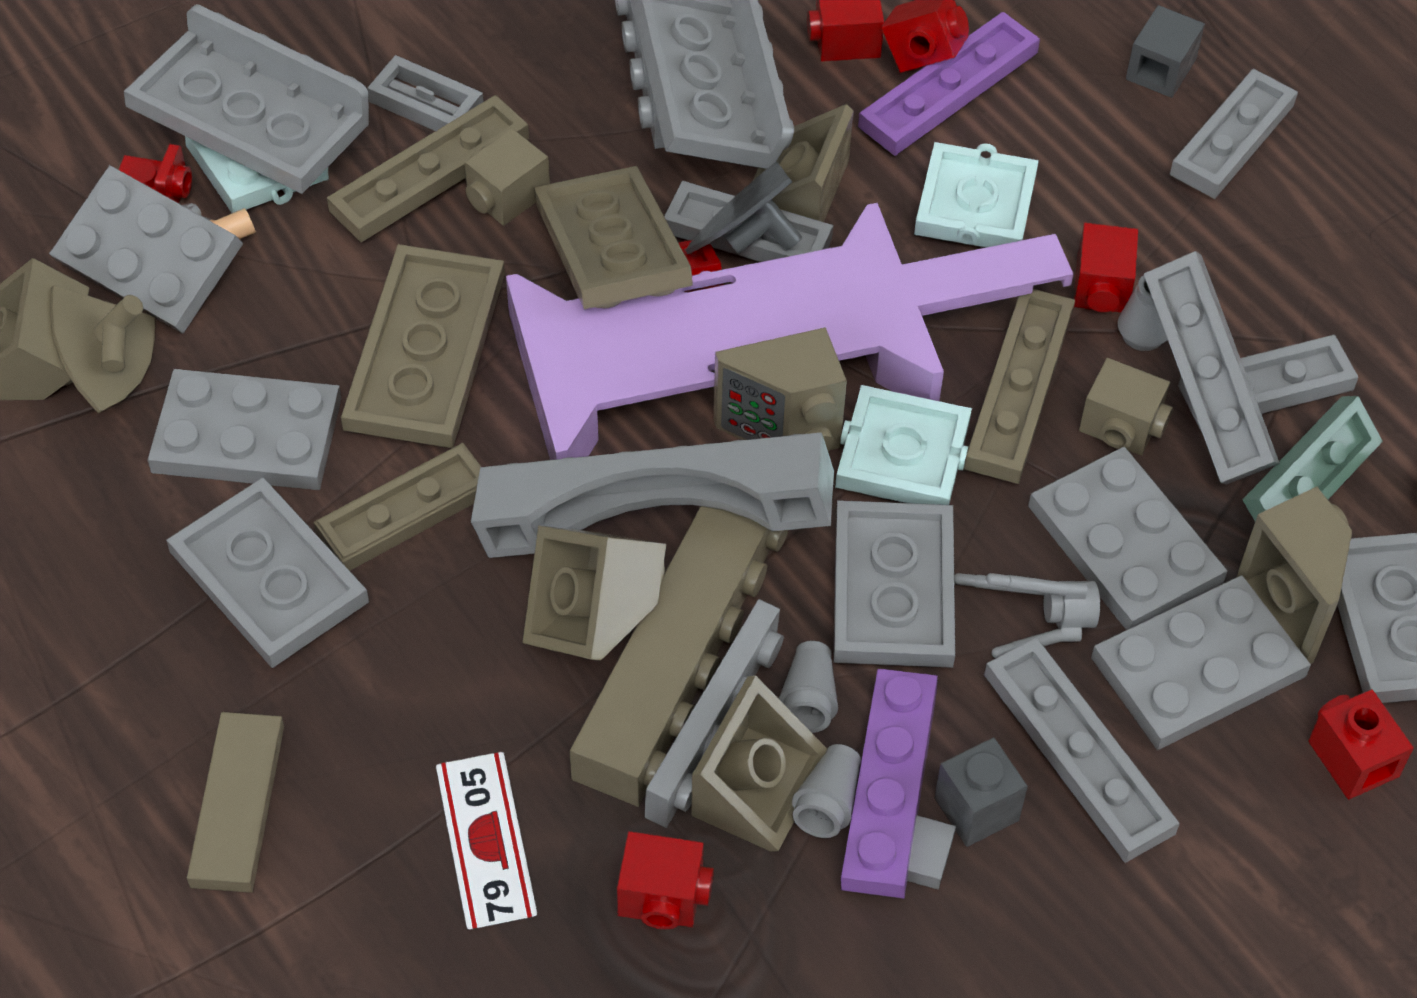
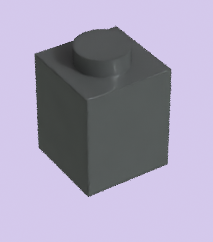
M1158 5L1133 43L1126 80L1173 98L1197 59L1205 23Z
M993 737L941 763L934 799L950 823L956 826V832L965 846L968 847L1020 820L1028 786Z

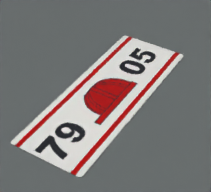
M498 752L437 764L436 769L467 929L471 930L537 916L504 753Z

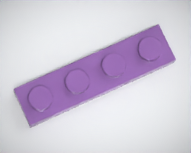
M1001 12L970 34L955 58L926 65L859 113L858 127L896 156L1036 55L1040 38L1005 12Z
M877 669L841 875V889L843 891L905 898L914 830L937 695L938 676Z

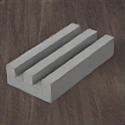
M397 55L392 58L367 88L370 103L434 131L483 103V92ZM396 77V78H398V79H400V80H403V81H405V82H407V83H410V84L416 86V88H413V87H411V86H409V85H407V84H404V83H402V82H400V81H397V80H395L394 78ZM434 94L437 95V96H439V97H442V98H444V99H446V100H449V101H451V102H453V103H456V104H458V105H460V106L457 107V106H455V105H453V104H450V103H448V102H446V101H443V100H441V99L435 97Z

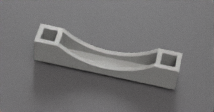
M822 432L480 467L471 523L489 558L535 554L538 525L582 530L598 521L628 511L661 505H697L723 509L752 519L771 531L831 526L834 469Z

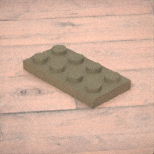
M637 166L534 187L537 208L583 309L593 307L611 308L621 303V301L648 295L656 297L671 294L676 289L693 286L691 266Z
M397 245L341 415L343 431L447 448L454 447L505 276L503 260Z

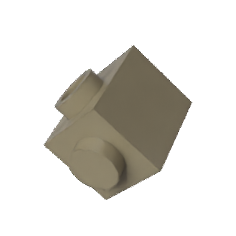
M510 129L488 146L479 148L465 161L466 195L468 200L477 211L483 214L488 213L503 226L536 203L534 187L550 184L548 156L514 129Z
M1106 358L1086 398L1079 431L1103 440L1111 447L1120 449L1125 446L1128 451L1142 456L1151 436L1162 438L1172 415L1173 407L1165 404L1170 381Z

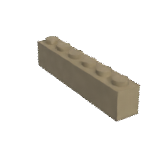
M700 507L664 574L660 586L658 605L637 624L570 749L571 778L573 781L639 807L646 789L667 755L666 752L674 737L677 738L695 707V705H692V702L699 688L705 690L718 669L720 658L716 655L723 641L731 644L737 636L744 615V610L740 608L747 595L755 597L758 594L767 572V564L764 561L770 549L776 552L781 549L788 530L771 531L747 517L723 509Z

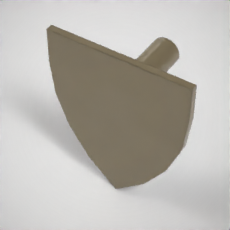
M53 285L51 287L50 300L52 337L61 363L77 390L99 414L122 402L142 381L151 363L155 340V317L142 313L143 304L134 295H126L116 305Z

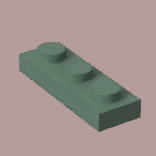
M1342 396L1279 461L1280 464L1275 465L1242 499L1254 521H1256L1259 513L1315 487H1318L1328 500L1383 442L1359 396Z

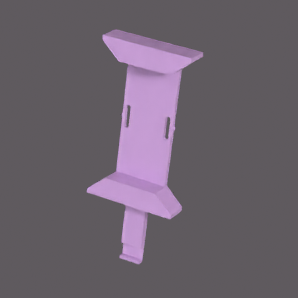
M873 203L865 207L842 246L714 272L703 271L699 275L692 276L693 286L676 289L671 294L656 297L648 295L621 301V303L611 308L593 307L583 309L579 299L566 301L518 274L506 276L509 316L550 460H557L567 457L589 456L598 442V410L714 387L715 372L710 371L715 370L716 351L824 327L827 329L839 361L866 355L877 384L893 392L939 401L944 371L922 316L1031 294L1034 285L1060 280L1063 287L1070 286L1073 272L1056 234L902 265L878 203ZM732 282V284H728V285H723V286H718V287H713V288H708V289H703V290H698V291H693V292H684V291H687V290H692V289H697V288H702V287H707V286H712V285H717V284Z

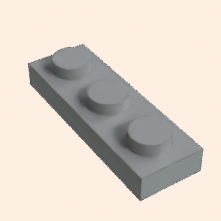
M1252 69L1173 160L1170 175L1215 199L1293 108L1298 91Z
M682 181L664 217L674 236L693 240L709 221L735 196ZM781 210L802 236V239L787 251L768 230L738 254L725 237L744 221L710 244L713 248L764 262L828 249L832 240L833 225Z
M1335 335L1240 358L1261 414L1353 391L1358 380L1357 373ZM1180 377L1178 387L1200 428L1183 379Z

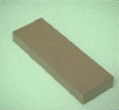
M461 443L314 521L315 532L321 541L351 571L474 504L481 466L464 443Z
M221 712L187 874L190 888L253 893L284 731L282 716Z

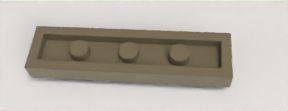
M494 95L328 196L329 212L362 243L465 179V161L479 148L488 146L510 129H514L528 140V124L497 95Z
M1033 289L1031 294L1018 297L966 455L965 470L1016 484L1020 483L1075 304L1074 299Z

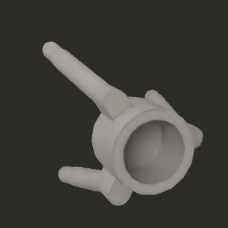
M962 573L954 575V583L957 585L1044 596L1046 622L1056 623L1058 629L996 647L992 650V656L995 659L1035 637L1044 647L1059 642H1080L1082 639V628H1096L1099 621L1100 596L1095 581L1057 582L989 573L987 576Z

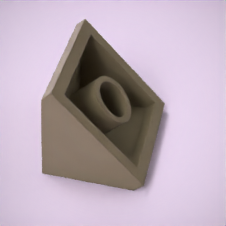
M847 104L794 126L791 144L782 151L776 160L792 181V183L772 198L779 209L821 222L825 221L849 162L853 110ZM758 167L754 179H756L766 169Z
M756 675L746 678L692 774L691 816L768 851H779L794 823L792 798L823 755H825L827 748Z

